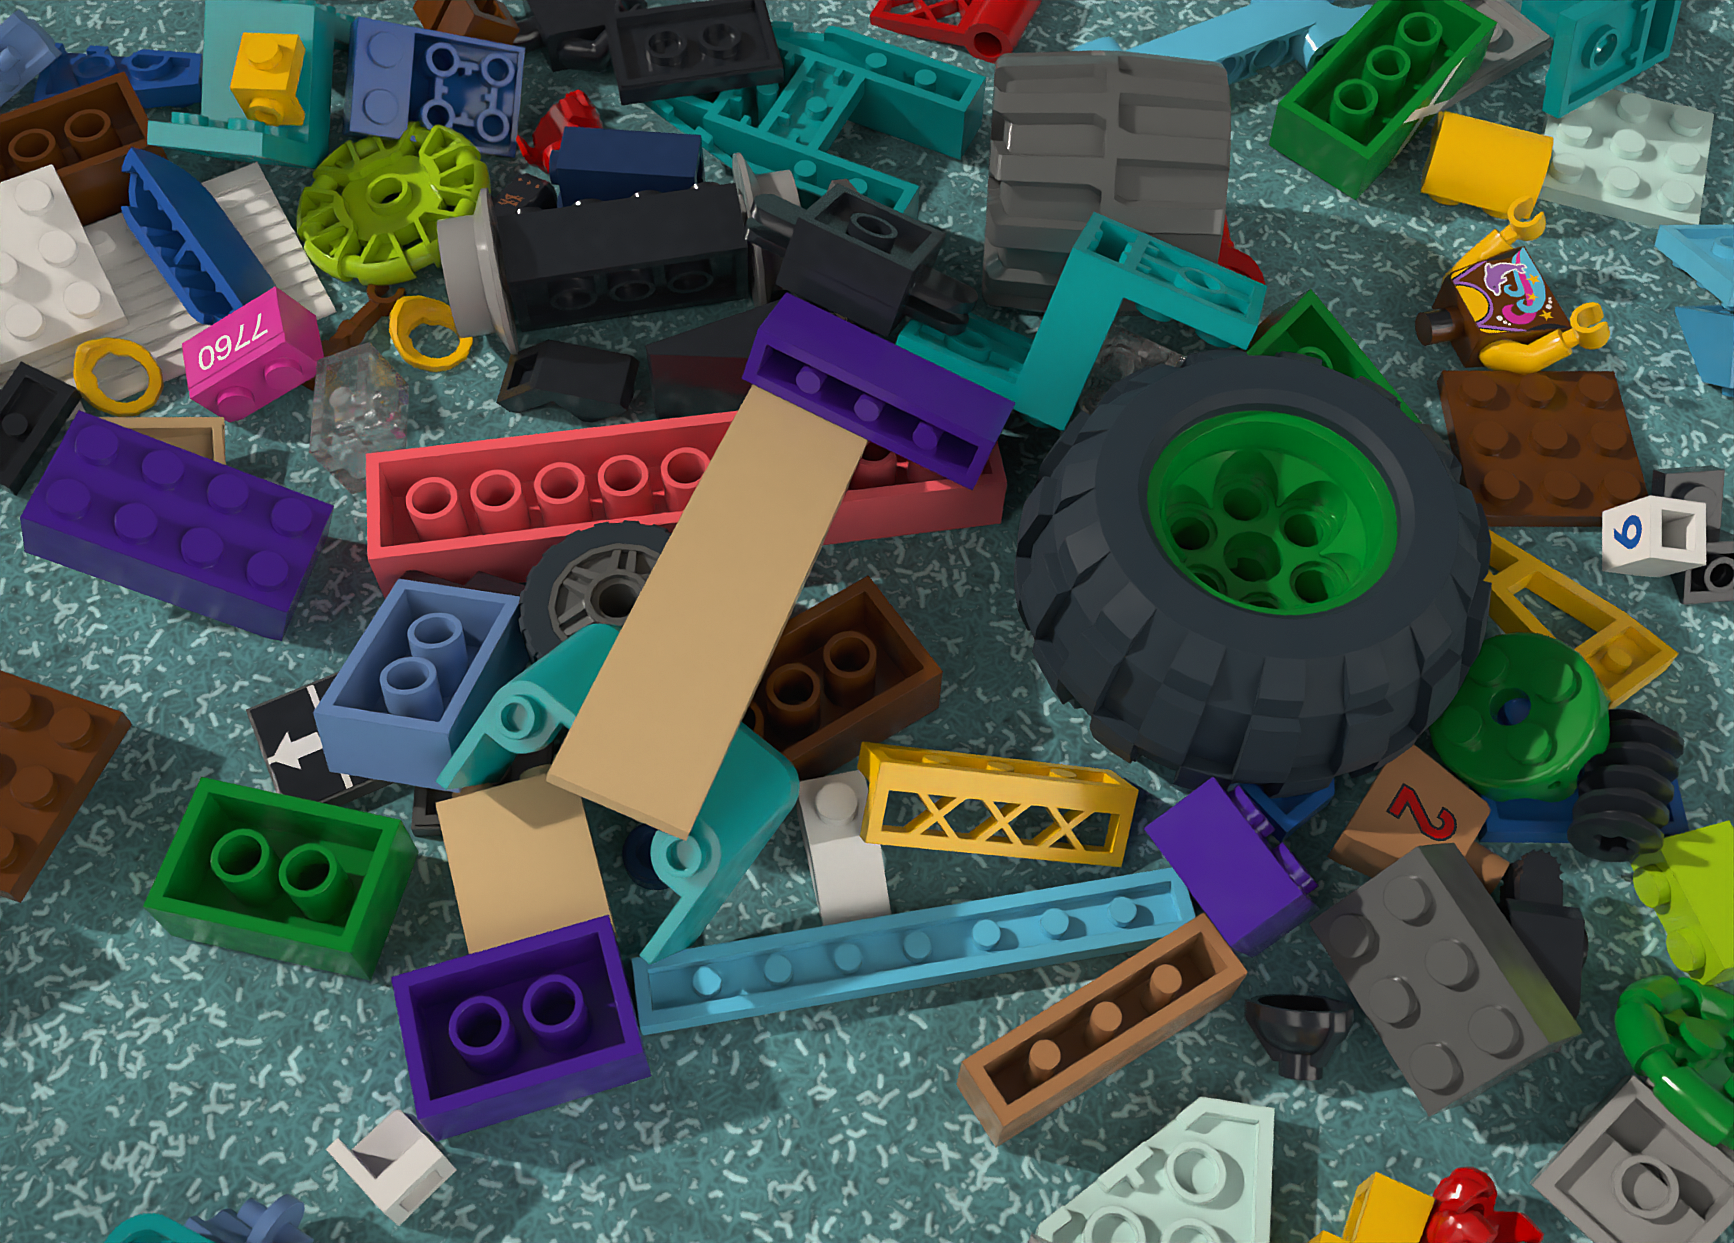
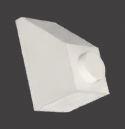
M859 770L800 781V791L796 801L797 815L822 926L891 915L881 845L865 843L859 836L868 794L866 779Z

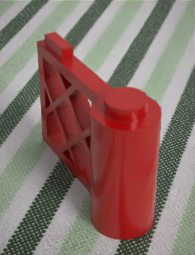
M879 0L870 14V23L873 26L903 35L964 46L972 57L995 64L1002 54L1014 52L1042 0H943L929 6L923 0ZM913 3L916 8L915 11L903 15L890 13L893 7ZM957 12L962 17L958 25L937 22V19Z

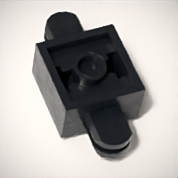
M838 183L807 210L774 194L755 196L750 210L752 217L748 218L743 235L748 242L784 258L775 285L792 292L793 296L818 308H826L847 318L849 323L872 334H881L888 337L905 316L946 335H960L965 332L969 322L968 313L974 310L978 301V294L973 287L933 269L945 239V233Z

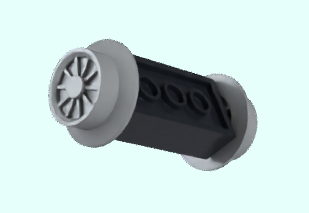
M738 152L734 153L732 158L733 183L720 185L716 182H702L693 185L687 190L666 193L656 190H645L635 193L630 198L610 201L589 198L579 200L568 207L547 210L538 207H525L516 210L511 215L497 216V219L488 188H482L474 215L437 220L438 243L444 280L458 335L460 338H468L496 333L509 352L515 355L518 354L519 346L513 304L521 331L529 332L748 299V280L754 307L770 303L774 291L786 290L775 285L784 258L748 242L744 238L743 231L748 218L752 217L750 210L757 195L774 194L800 206L793 174L790 170L755 174L743 155Z

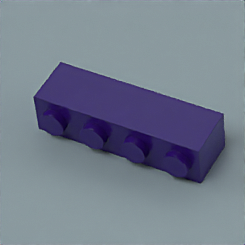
M787 292L758 328L742 376L743 380L972 491L1015 405V402Z

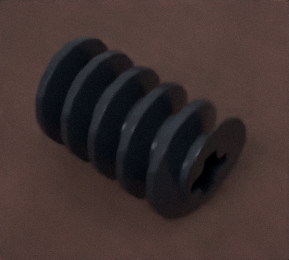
M1616 708L1609 709L1610 739L1605 752L1596 754L1584 764V776L1578 785L1579 798L1574 803L1572 809L1573 822L1567 829V840L1575 850L1588 858L1604 862H1625L1632 860L1636 854L1655 853L1663 848L1664 834L1659 829L1667 825L1669 821V810L1665 805L1669 804L1674 798V786L1671 782L1679 776V762L1677 759L1684 753V740L1676 731L1657 723L1645 714L1634 710Z

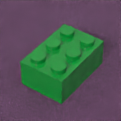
M201 777L143 908L174 937L371 981L419 851L402 820Z

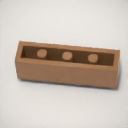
M1202 913L963 1060L956 1085L995 1147H998L1230 1000L1248 971L1206 914Z

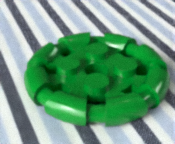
M1654 975L1636 980L1619 996L1617 1011L1614 1016L1616 1035L1626 1059L1637 1075L1646 1076L1655 1085L1653 1088L1655 1098L1684 1126L1709 1145L1714 1147L1721 1143L1734 1151V994L1713 985H1702L1698 980L1685 977L1677 978L1679 984L1673 978L1666 975Z

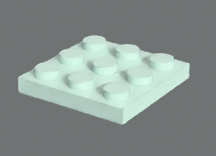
M1614 89L1605 92L1559 119L1545 113L1541 135L1553 137L1554 141L1549 166L1538 199L1659 229V225H1699L1714 114L1691 106H1680L1647 98L1637 93H1627Z

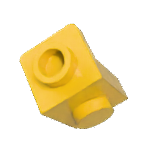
M243 32L230 90L248 120L264 122L265 125L276 127L280 125H303L305 112L296 97V91L306 49L298 34Z

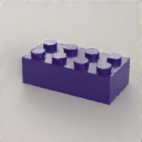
M78 410L22 512L20 521L24 552L265 638L282 641L327 540L334 505Z

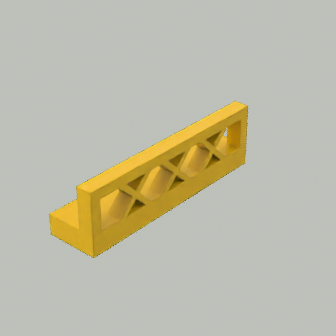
M862 742L857 769L870 784L859 836L865 843L1122 867L1139 790L1108 769ZM889 790L916 793L927 808L904 827L882 825ZM928 794L943 797L933 803ZM966 799L981 800L991 816L969 833L954 832L943 816ZM993 801L1005 802L1007 804L998 809ZM1031 805L1043 806L1054 822L1033 839L1018 838L1008 823ZM1057 808L1070 810L1062 816ZM1094 812L1111 814L1104 847L1081 844L1071 829ZM937 822L942 831L927 828ZM1001 829L1006 837L992 835ZM1062 836H1064L1068 843L1056 841L1060 839Z

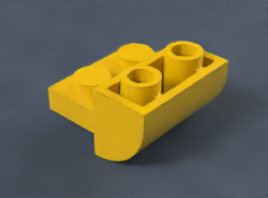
M1439 111L1431 132L1430 152L1422 170L1420 192L1428 194L1432 200L1444 205L1454 206L1461 202L1481 207L1485 213L1492 217L1508 219L1510 205L1520 197L1530 196L1535 206L1549 166L1554 138L1448 111ZM1532 211L1523 218L1529 220Z

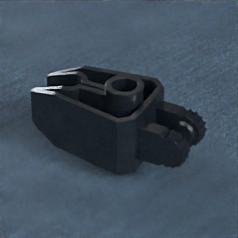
M1543 849L1537 852L1532 850L1521 856V860L1518 859L1509 864L1501 879L1503 885L1500 886V903L1497 906L1574 1020H1576L1580 1011L1582 968L1588 955V935L1584 928L1585 920L1580 908L1563 906V880L1560 879V875L1563 872L1560 870L1562 864L1556 861L1557 857L1551 856V852H1543ZM1562 1046L1552 1051V1053H1559Z

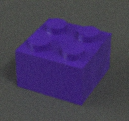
M1212 777L1144 828L1229 946L1251 958L1263 952L1320 910L1309 896V893L1319 887V885L1283 842L1273 849L1266 840V837L1274 832L1275 828L1239 785L1228 792Z

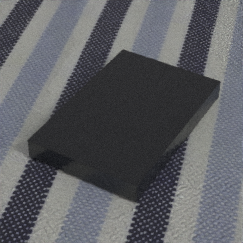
M705 0L603 15L621 106L784 82L783 64L765 0Z

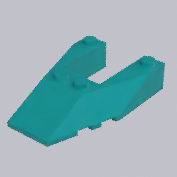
M773 20L771 24L784 70L783 83L643 103L683 134L701 135L702 148L730 169H732L733 154L740 152L755 174L790 170L795 180L800 206L806 210L826 194L832 180L848 179L860 194L918 220L920 186L826 152L848 120L961 160L982 125L986 76L842 27L828 26L824 34L794 31V22Z

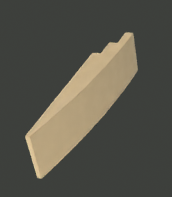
M754 384L752 385L615 640L548 771L546 782L684 841L687 840L819 555L828 530L847 492L852 476L869 440Z

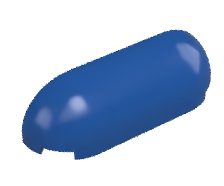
M133 147L130 148L122 166V172L131 173L129 179L130 206H121L124 219L182 305L197 322L204 325H213L276 286L271 276L220 205L197 179L181 167L159 155Z

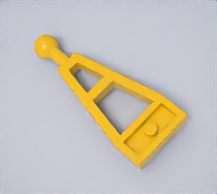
M1489 529L1491 538L1489 565L1499 571L1496 575L1488 571L1487 576L1483 580L1492 583L1489 606L1490 618L1505 633H1540L1555 638L1514 596L1520 590L1527 588L1596 631L1597 633L1574 650L1582 655L1607 690L1611 699L1609 709H1615L1666 671L1677 657L1678 652L1626 612Z

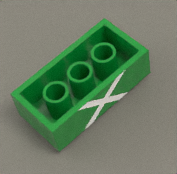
M1378 0L1278 103L1269 146L1354 200H1357L1481 67L1497 22L1460 0Z

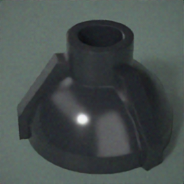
M1266 994L1254 996L1251 1000L1245 999L1244 1018L1271 1060L1279 1061L1278 1075L1288 1079L1313 1081L1323 1078V1067H1326L1336 1047L1346 1039L1354 1023V1006L1345 1001L1327 998V996Z

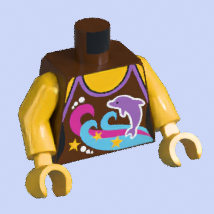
M1530 196L1520 197L1510 205L1508 209L1510 224L1501 232L1496 228L1491 231L1444 275L1442 286L1432 305V310L1418 313L1415 320L1416 335L1422 345L1428 346L1450 341L1464 368L1486 367L1493 371H1509L1521 375L1536 373L1573 354L1572 347L1578 344L1584 349L1594 350L1601 348L1609 340L1610 329L1606 321L1598 323L1603 319L1604 314L1601 305L1595 302L1584 303L1572 312L1570 324L1525 246L1513 248L1512 244L1518 239L1531 241L1539 238L1546 227V218L1543 211L1528 222H1520L1534 207Z

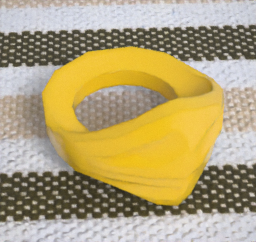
M421 295L405 296L396 301L390 312L389 334L395 348L406 363L421 370L439 372L450 370L467 359L473 346V337H459L460 342L456 351L442 358H430L422 355L413 347L412 339L409 337L411 331L422 323L430 326L441 325L451 329L458 335L449 305L440 300Z
M106 337L86 341L77 347L73 377L77 390L91 406L116 417L137 416L156 405L164 388L162 370L144 346L130 340ZM109 353L118 357H130L139 362L145 368L149 377L148 388L144 395L135 401L127 403L116 402L108 398L99 389L98 380L92 373L97 362Z

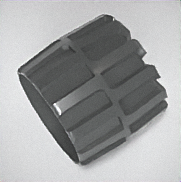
M1126 51L1005 53L999 56L995 63L982 276L983 301L989 306L1046 312L1070 252L1093 212L1218 264L1225 222L1231 152V93L1227 71L1224 66L1214 61ZM1124 298L1116 317L1145 315L1136 309L1135 302Z

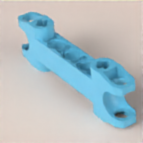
M1250 0V5L1125 51L1218 62L1227 71L1229 85L1257 75L1256 70L1270 66L1273 69L1294 60L1308 73L1373 5L1367 4L1350 9L1332 5L1331 3L1335 0ZM1108 36L1079 45L1072 50L1124 51L1114 38Z

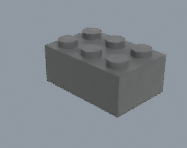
M1455 843L1417 846L1309 922L1429 1117L1472 1100L1583 1033Z

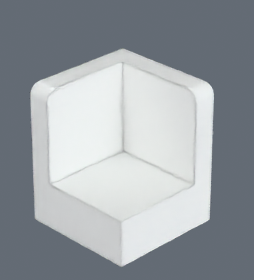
M401 1110L392 1111L352 1150L339 1138L326 1148L330 1155L378 1208L398 1226L456 1171L455 1167Z

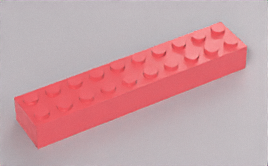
M738 411L366 454L368 562L384 598L386 599L395 582L406 571L417 570L461 585H465L478 571L516 583L527 582L526 577L532 567L540 562L543 558L542 554L552 545L559 544L566 539L565 536L577 530L582 531L594 527V524L608 521L609 523H621L624 520L639 521L640 524L650 526L655 524L668 529V532L672 533ZM869 441L823 545L1000 524L1007 479L998 441L973 491Z

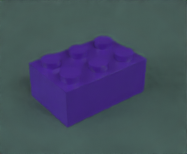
M609 914L391 977L417 1120L436 1142L652 1076L618 941Z

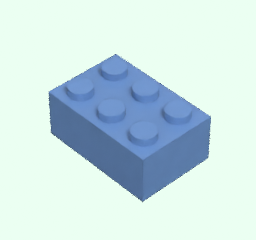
M398 579L313 712L329 772L460 793L462 788L445 790L436 782V779L497 691L522 673L529 661L519 625V618L521 617L519 609L520 597Z

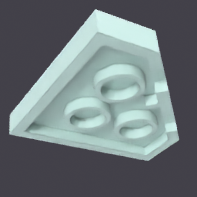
M1199 1097L1180 1112L1169 1124L1146 1142H1142L1099 1176L1083 1192L1038 1225L1035 1235L1051 1243H1269L1274 1108Z

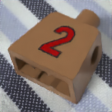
M1414 744L1399 757L1382 767L1327 856L1341 865L1373 878L1417 846L1455 843L1489 895L1494 891L1510 864L1506 859L1474 841L1491 812L1488 803Z

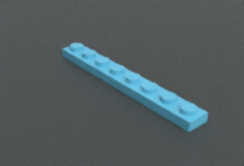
M1171 867L684 949L651 965L642 957L632 958L639 1026L643 1036L1141 950L1196 917L1188 889Z

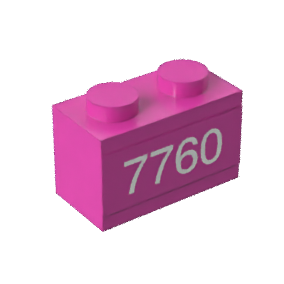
M276 286L182 343L190 399L219 417H224V420L229 423L244 419L326 370L316 315Z

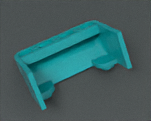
M598 623L584 626L500 688L438 776L436 782L445 790L499 782L519 753H532L542 750L553 741L563 725L570 730L622 627L614 624ZM742 722L687 840L684 841L659 829L652 840L650 853L653 868L658 877L681 898L639 955L650 965L693 946L798 799L800 782L793 764Z

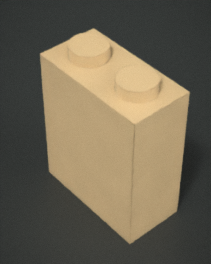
M552 764L528 769L520 775V780L493 787L491 783L463 787L460 793L453 792L451 799L435 803L469 954L608 914L616 938H618L583 797L546 782L547 774Z

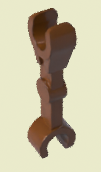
M368 284L367 296L369 301L350 320L345 319L338 326L337 332L329 340L321 341L326 370L301 385L314 392H318L335 374L343 360L342 356L352 347H357L363 341L365 334L382 316H390L396 301L407 296L406 289L400 287L393 296L382 298L381 296L390 289L389 285L378 286Z

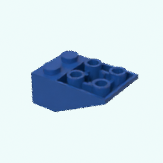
M358 16L350 24L342 135L362 139L367 136H377L385 140H400L403 132L407 130L408 121H419L421 127L429 131L433 126L439 124L461 133L480 151V154L515 158L525 48ZM411 135L410 141L416 142L415 136Z

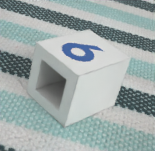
M1650 495L1602 511V571L1636 576L1663 577L1706 565V503Z

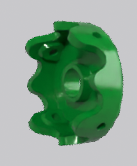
M1513 632L1499 634L1483 640L1479 655L1471 665L1458 693L1443 715L1438 717L1428 727L1434 748L1445 765L1454 775L1483 796L1497 802L1523 798L1538 799L1550 803L1559 802L1567 799L1575 792L1577 776L1584 764L1596 754L1605 752L1610 739L1609 702H1611V699L1594 670L1582 655L1563 641L1540 633ZM1524 698L1531 701L1530 712L1520 723L1506 726L1497 722L1500 708L1509 700Z

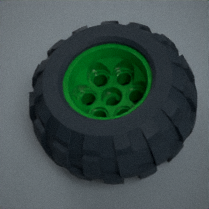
M1240 348L1188 354L1180 368L1162 363L1151 369L1149 366L1140 369L1114 383L1096 406L1092 415L1081 410L1040 465L1038 480L1024 503L1014 565V590L1018 612L1027 631H1031L1034 637L1032 653L1041 671L1062 705L1070 702L1074 709L1083 708L1092 717L1089 727L1094 739L1129 764L1132 761L1136 762L1141 756H1144L1157 764L1176 771L1174 785L1194 791L1214 777L1226 791L1230 784H1257L1264 786V792L1268 795V798L1274 799L1304 795L1322 790L1330 785L1334 776L1348 773L1353 779L1373 772L1410 749L1417 738L1438 717L1443 715L1462 686L1471 665L1479 655L1486 632L1492 583L1483 581L1489 571L1491 538L1482 504H1476L1472 491L1459 484L1462 470L1461 463L1429 424L1413 422L1400 410L1402 402L1397 400L1395 395L1363 376L1353 379L1340 372L1321 366V359L1287 351L1276 352L1275 356L1248 355ZM1178 545L1188 546L1193 550L1184 549ZM1300 597L1310 599L1314 603H1307Z

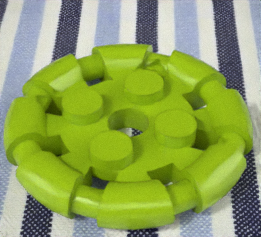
M408 121L407 130L403 132L400 140H385L377 136H367L355 143L351 139L347 140L321 161L313 171L312 175L315 180L311 187L303 188L296 212V226L299 238L305 242V253L317 267L331 277L343 282H349L353 278H358L363 286H368V284L387 286L404 283L416 279V271L433 263L439 268L442 266L438 243L437 220L474 215L480 190L488 188L491 194V180L488 168L483 161H480V151L469 139L451 128L437 124L429 131L421 127L419 121ZM411 135L415 136L416 142L410 141ZM401 192L395 200L382 204V201L387 196ZM446 206H455L456 208L452 212L448 211ZM420 237L422 238V243L413 246L405 251L403 250L402 246L409 244L419 239ZM365 246L361 256L357 255L361 247Z

